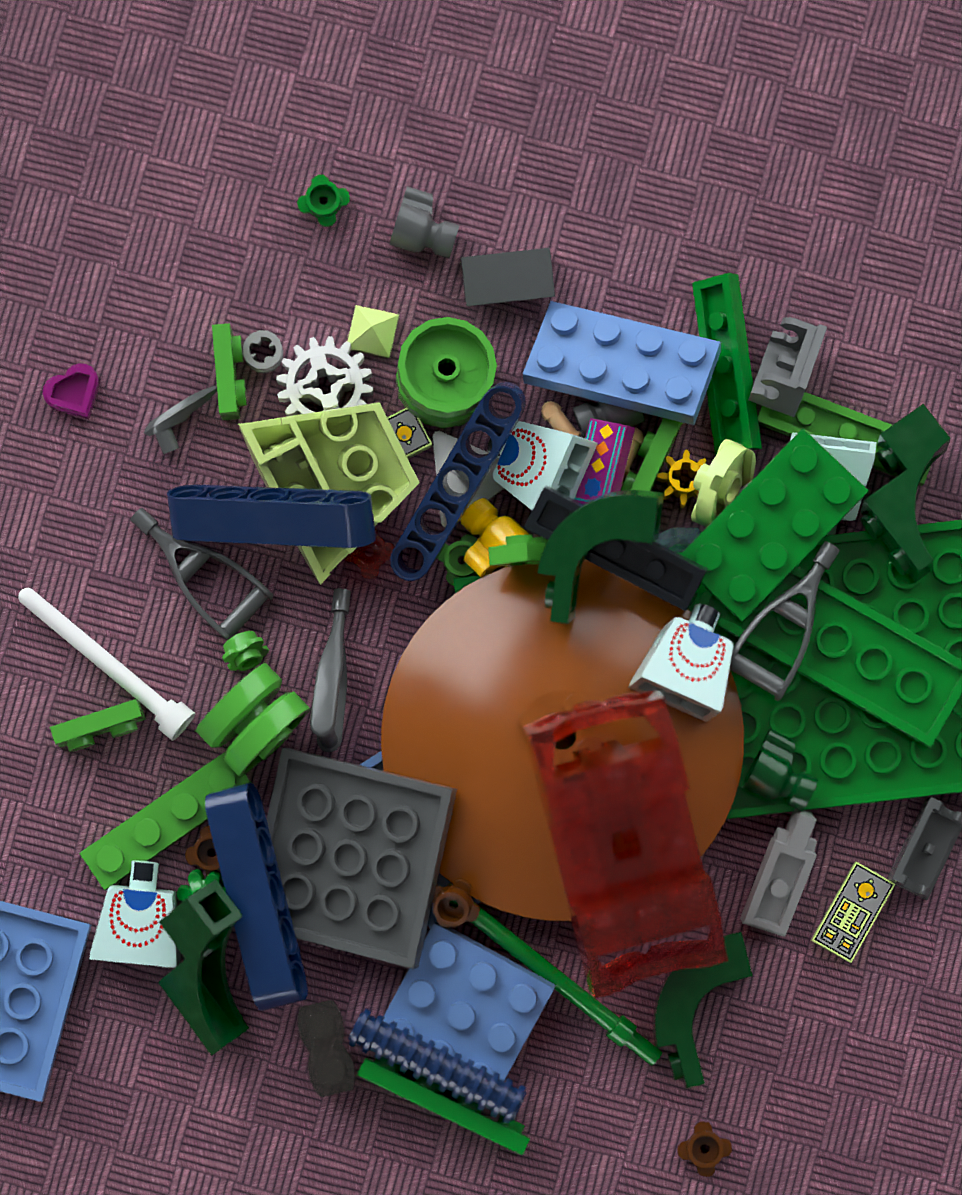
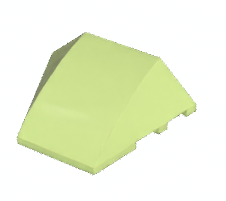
M379 402L238 424L253 462L266 487L348 490L370 493L375 526L381 523L420 483ZM297 546L320 585L331 575L329 573L348 554H351L356 549Z

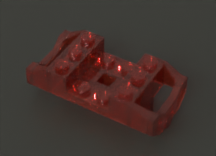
M657 690L626 693L607 698L602 702L599 700H589L574 705L572 707L573 710H564L546 715L523 727L588 989L594 998L597 999L618 993L636 981L677 969L709 967L728 961L718 903L712 879L703 870L684 792L690 790L665 697ZM646 717L660 735L659 737L624 747L617 740L602 743V749L591 752L588 747L572 752L573 761L553 766L555 741L575 731L618 719ZM621 831L624 844L632 842L634 848L614 853L613 847H615L613 833ZM708 926L709 929L707 939L660 943L651 946L646 954L639 950L620 955L605 965H602L597 958Z

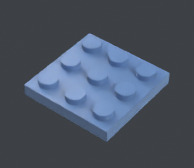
M435 920L424 940L419 967L415 969L409 968L384 1014V1022L390 1024L391 1021L397 1023L396 1028L403 1031L406 1027L410 1029L409 1034L414 1037L417 1034L423 1035L422 1041L429 1043L430 1040L436 1042V1048L441 1050L445 1046L449 1048L448 1054L455 1056L456 1053L462 1055L461 1060L468 1062L471 1059L475 1061L473 1066L480 1069L483 1065L488 1068L487 1073L493 1075L494 1072L500 1074L499 1079L504 1081L556 985L455 929L440 926L437 920Z

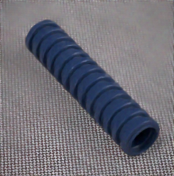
M368 1008L360 1013L349 1035V1046L355 1047L358 1044L362 1046L361 1051L367 1054L370 1050L375 1053V1059L380 1060L381 1057L388 1059L387 1065L392 1067L396 1063L401 1066V1072L406 1073L407 1070L414 1072V1078L419 1079L422 1076L427 1079L426 1084L431 1086L434 1082L440 1085V1091L445 1092L448 1089L453 1092L452 1097L457 1099L460 1095L466 1098L464 1103L470 1105L471 1102L478 1104V1110L483 1111L485 1108L490 1110V1116L494 1118L497 1115H501L504 1117L503 1122L506 1124L514 1120L527 1093L525 1092V1086L520 1085L517 1088L512 1085L513 1080L508 1078L505 1082L499 1079V1073L494 1072L491 1075L486 1072L487 1067L482 1065L479 1069L473 1066L475 1061L471 1059L468 1062L461 1060L462 1055L459 1053L452 1056L448 1054L449 1048L443 1046L440 1050L435 1047V1041L430 1040L429 1043L422 1041L423 1035L417 1034L414 1037L409 1034L410 1029L405 1027L402 1031L396 1028V1022L391 1021L388 1024L384 1022V1016L380 1014L377 1018L372 1016V1010Z

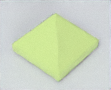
M356 305L348 342L351 343V350L390 358L399 315Z

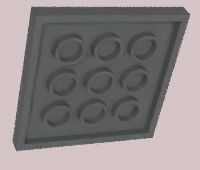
M282 748L267 816V824L296 938L412 969L418 968L457 789L292 748Z

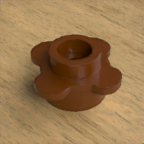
M209 826L201 829L200 838L196 841L194 847H189L185 852L186 861L190 865L201 867L206 871V876L214 870L221 873L217 855L214 857L208 855L209 849H215Z
M457 879L450 886L441 887L436 885L433 912L440 926L450 928L459 926L466 920L473 922L478 918L480 908L473 903L470 895L472 887L468 881ZM451 900L457 901L458 906H457V907L451 906L450 901H451Z
M702 1121L695 1124L694 1133L687 1141L679 1143L677 1152L681 1159L689 1160L697 1167L699 1175L709 1177L715 1173V1166L721 1161L722 1157H727L731 1154L732 1144L728 1139L717 1136L712 1131L710 1123ZM702 1145L709 1147V1151L705 1154L700 1151Z

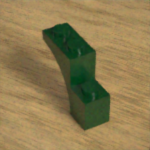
M924 404L880 434L877 443L879 451L876 455L887 472L890 474L896 472L898 476L864 500L861 509L863 517L860 518L868 534L874 540L881 538L891 552L888 553V557L896 570L903 576L908 573L914 582L927 575L934 562L921 539L917 526L915 512L917 488L929 467L947 451L951 440Z
M216 879L186 898L159 921L160 925L185 957V960L158 983L211 1056L249 1029L233 1000L225 967L226 946L229 936L243 915Z

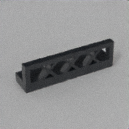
M546 485L524 528L549 540L562 521L584 504ZM620 539L609 540L594 546L585 558L587 561L684 611H687L693 604L698 594L697 590L708 571V568L657 542L650 544Z

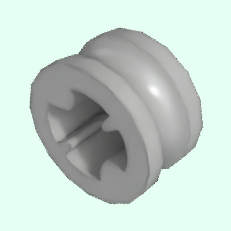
M259 330L246 338L243 344V355L247 365L252 370L258 373H269L280 366L283 360V347L280 339L274 333ZM262 341L270 342V350L276 349L274 357L266 356L264 363H259L256 361V354H251L252 347H260Z

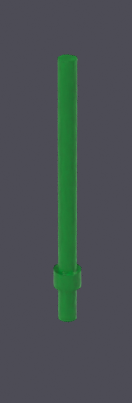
M451 900V901H450L451 906H453V907H457V906H458L457 901H455V900ZM479 906L480 914L475 921L471 922L474 926L533 973L555 984L554 989L608 1031L606 1037L619 1047L625 1045L650 1066L657 1062L662 1055V1051L635 1031L637 1025L623 1014L620 1017L615 1015Z

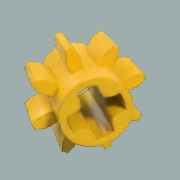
M685 450L682 459L676 462L670 456L665 457L666 466L670 469L669 473H658L656 479L659 482H667L668 488L664 491V500L674 495L680 498L679 504L681 508L685 507L687 498L694 496L697 499L699 490L694 489V481L690 482L689 488H680V480L673 479L672 477H678L680 470L685 469L689 470V477L695 479L699 468L707 462L705 458L700 459L697 463L689 459L690 454L688 450Z

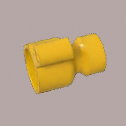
M480 498L466 509L461 518V524L472 535L480 536L465 553L464 562L480 577L492 573L498 567L502 569L509 567L490 565L488 547L506 545L505 537L530 534L513 518L509 516L498 517L497 508L486 498Z

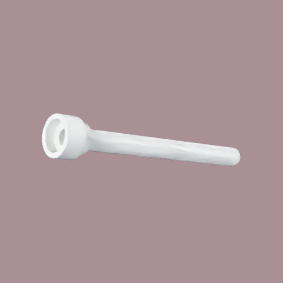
M24 588L20 591L19 601L154 713L156 715L154 720L160 724L158 729L169 739L174 741L188 727L195 716V712L183 702L177 704L172 699L167 702L33 589Z

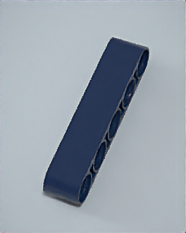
M510 382L499 383L490 388L481 399L392 551L390 557L391 567L399 578L406 581L418 580L436 562L524 412L526 397L517 385ZM505 392L513 397L515 401L513 414L502 416L494 410L492 400L496 393ZM482 431L490 436L492 440L490 453L478 454L472 450L470 436L473 432ZM452 470L464 472L469 479L468 491L464 493L453 491L447 483L448 473ZM438 509L444 513L447 520L444 530L434 531L426 525L425 513L427 510ZM414 547L422 552L424 557L422 568L412 569L404 563L402 553L405 548Z
M194 484L178 486L167 492L172 536L177 540L336 548L363 547L376 540L371 495L363 491Z
M251 782L210 793L205 798L206 815L225 891L243 915L234 927L253 1001L261 1011L304 1001L308 995L307 979L260 794Z

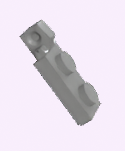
M795 809L790 816L786 829L778 827L774 837H771L740 917L743 924L783 937L786 936L817 856L814 851L817 841L810 838L816 823V818L813 817L812 812L806 810L801 812Z

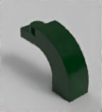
M622 490L608 493L587 502L562 521L549 538L543 550L538 568V574L555 576V582H548L545 593V608L551 609V622L568 624L575 618L582 565L587 554L594 546L616 539L653 544L659 538L664 493L644 490Z
M742 932L709 940L689 951L670 970L659 990L653 1013L655 1046L659 1048L674 1044L675 1052L668 1054L674 1080L683 1079L684 1087L686 1088L705 1084L692 1033L693 1016L699 1002L710 990L721 984L753 976Z

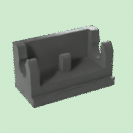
M550 248L460 258L466 306L555 297Z
M786 317L782 319L781 327L796 332L798 336L792 337L783 332H772L748 401L795 417L807 388L827 326L821 324L815 326L796 318Z
M932 797L924 800L887 877L896 886L924 900H928L962 830V813L944 807L942 802Z

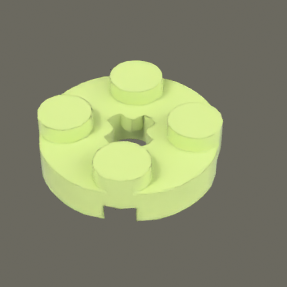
M725 439L721 443L711 465L703 464L699 468L693 484L694 489L699 490L697 502L691 514L693 522L707 528L738 496L741 486L753 480L756 457L752 450L745 448L742 444Z

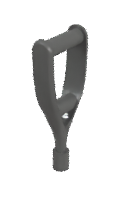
M143 508L137 510L131 517L130 521L145 535L150 534L157 541L166 556L178 586L189 603L224 639L229 640L268 598L270 600L273 599V594L269 589L230 558L199 544L173 538L172 535L157 526L159 522ZM181 550L191 551L178 566L177 553ZM209 558L229 566L255 586L220 625L203 610L186 586V583Z
M824 541L813 560L815 564L809 573L800 582L770 602L745 629L732 650L729 669L776 696L774 698L776 701L781 700L804 658L813 630L816 595L820 579L825 569L829 570L840 551L836 546ZM796 595H803L806 598L807 609L791 601L790 598ZM771 611L778 613L805 629L800 650L785 680L738 654L751 632Z
M337 588L333 591L331 612L334 614L333 623L317 668L310 718V729L317 736L319 748L325 752H333L340 747L345 715L347 665L344 624L345 615L349 614L351 591Z

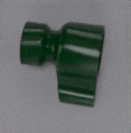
M770 728L746 775L743 788L767 800L783 797L786 799L787 805L803 812L814 793L818 779L805 772L796 774L792 771L791 765L796 744L795 740Z

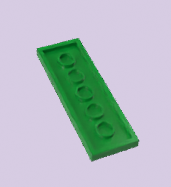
M796 566L743 622L739 621L707 589L697 604L707 605L716 609L720 613L716 626L739 639L753 619L770 602L800 582L808 572ZM820 579L816 595L813 630L808 648L797 673L924 746L931 748L962 694V660ZM796 595L790 598L791 601L807 609L806 598L803 595ZM771 611L755 627L745 643L791 669L800 650L805 629L778 613Z

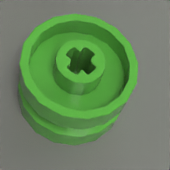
M444 317L426 321L412 330L401 346L396 374L399 399L411 414L418 417L426 425L440 428L464 425L470 420L485 393L493 386L497 367L493 346L480 329L465 320ZM445 369L453 372L452 375L445 376L442 374Z
M266 662L258 666L234 686L204 717L195 730L211 748L221 747L238 735L226 750L223 760L240 778L250 772L261 761L271 756L291 736L293 730L311 710L295 692L285 693L268 705L280 690L282 679Z

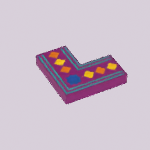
M590 418L585 439L598 444L574 500L586 504L599 496L620 491L635 428Z

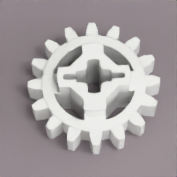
M328 336L325 346H319L316 339L312 337L310 338L309 350L304 351L298 345L293 347L297 357L295 361L283 358L282 365L289 372L288 375H277L276 380L277 384L285 386L287 389L277 395L279 402H291L285 410L287 416L313 413V411L301 403L302 401L303 403L312 401L321 406L324 411L339 409L338 403L344 392L351 391L354 387V393L350 401L343 408L365 405L366 403L361 399L362 396L373 395V387L363 384V381L372 377L371 369H359L365 360L364 355L359 353L351 357L349 355L351 343L347 341L338 349L335 348L333 336ZM326 357L337 359L347 367L337 369L327 363ZM311 362L312 368L306 378L298 380V383H296L301 369ZM327 376L328 381L334 384L331 385V393L323 395L322 390L316 387L319 386V378Z

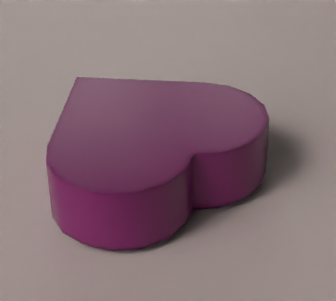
M78 363L72 365L65 375H56L46 381L43 386L44 400L56 411L89 420L99 389L98 374L87 364Z

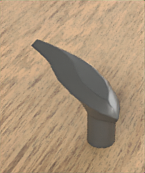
M212 386L190 395L149 422L144 434L147 436L155 434L163 455L180 448L171 427L185 422L192 412L204 405L217 392V387Z

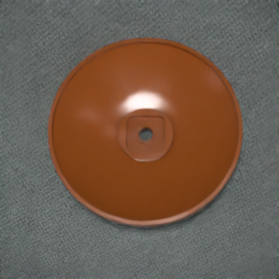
M584 560L580 575L575 618L568 624L551 622V609L545 608V593L548 582H555V576L538 574L539 564L524 565L523 563L521 566H509L485 575L455 593L427 618L412 637L397 664L385 699L381 724L383 770L457 789L439 873L452 884L457 879L468 881L472 887L470 895L473 898L504 912L546 921H577L619 913L654 897L680 879L701 858L723 826L736 795L744 756V726L736 684L729 669L722 710L707 722L629 688L632 678L662 628L674 617L682 618L689 622L692 614L690 610L684 611L613 573ZM558 724L571 726L576 734L575 743L572 747L565 750L556 749L549 741L551 729Z

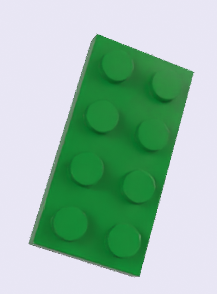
M802 428L681 555L708 568L701 584L739 621L743 622L869 490Z

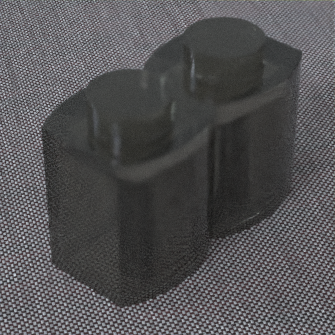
M328 1000L300 1007L298 1030L305 1047L310 1051L308 1072L316 1093L320 1097L353 1090L357 1077L356 1065L351 1052L344 1045L346 1023L339 1005L334 1000Z

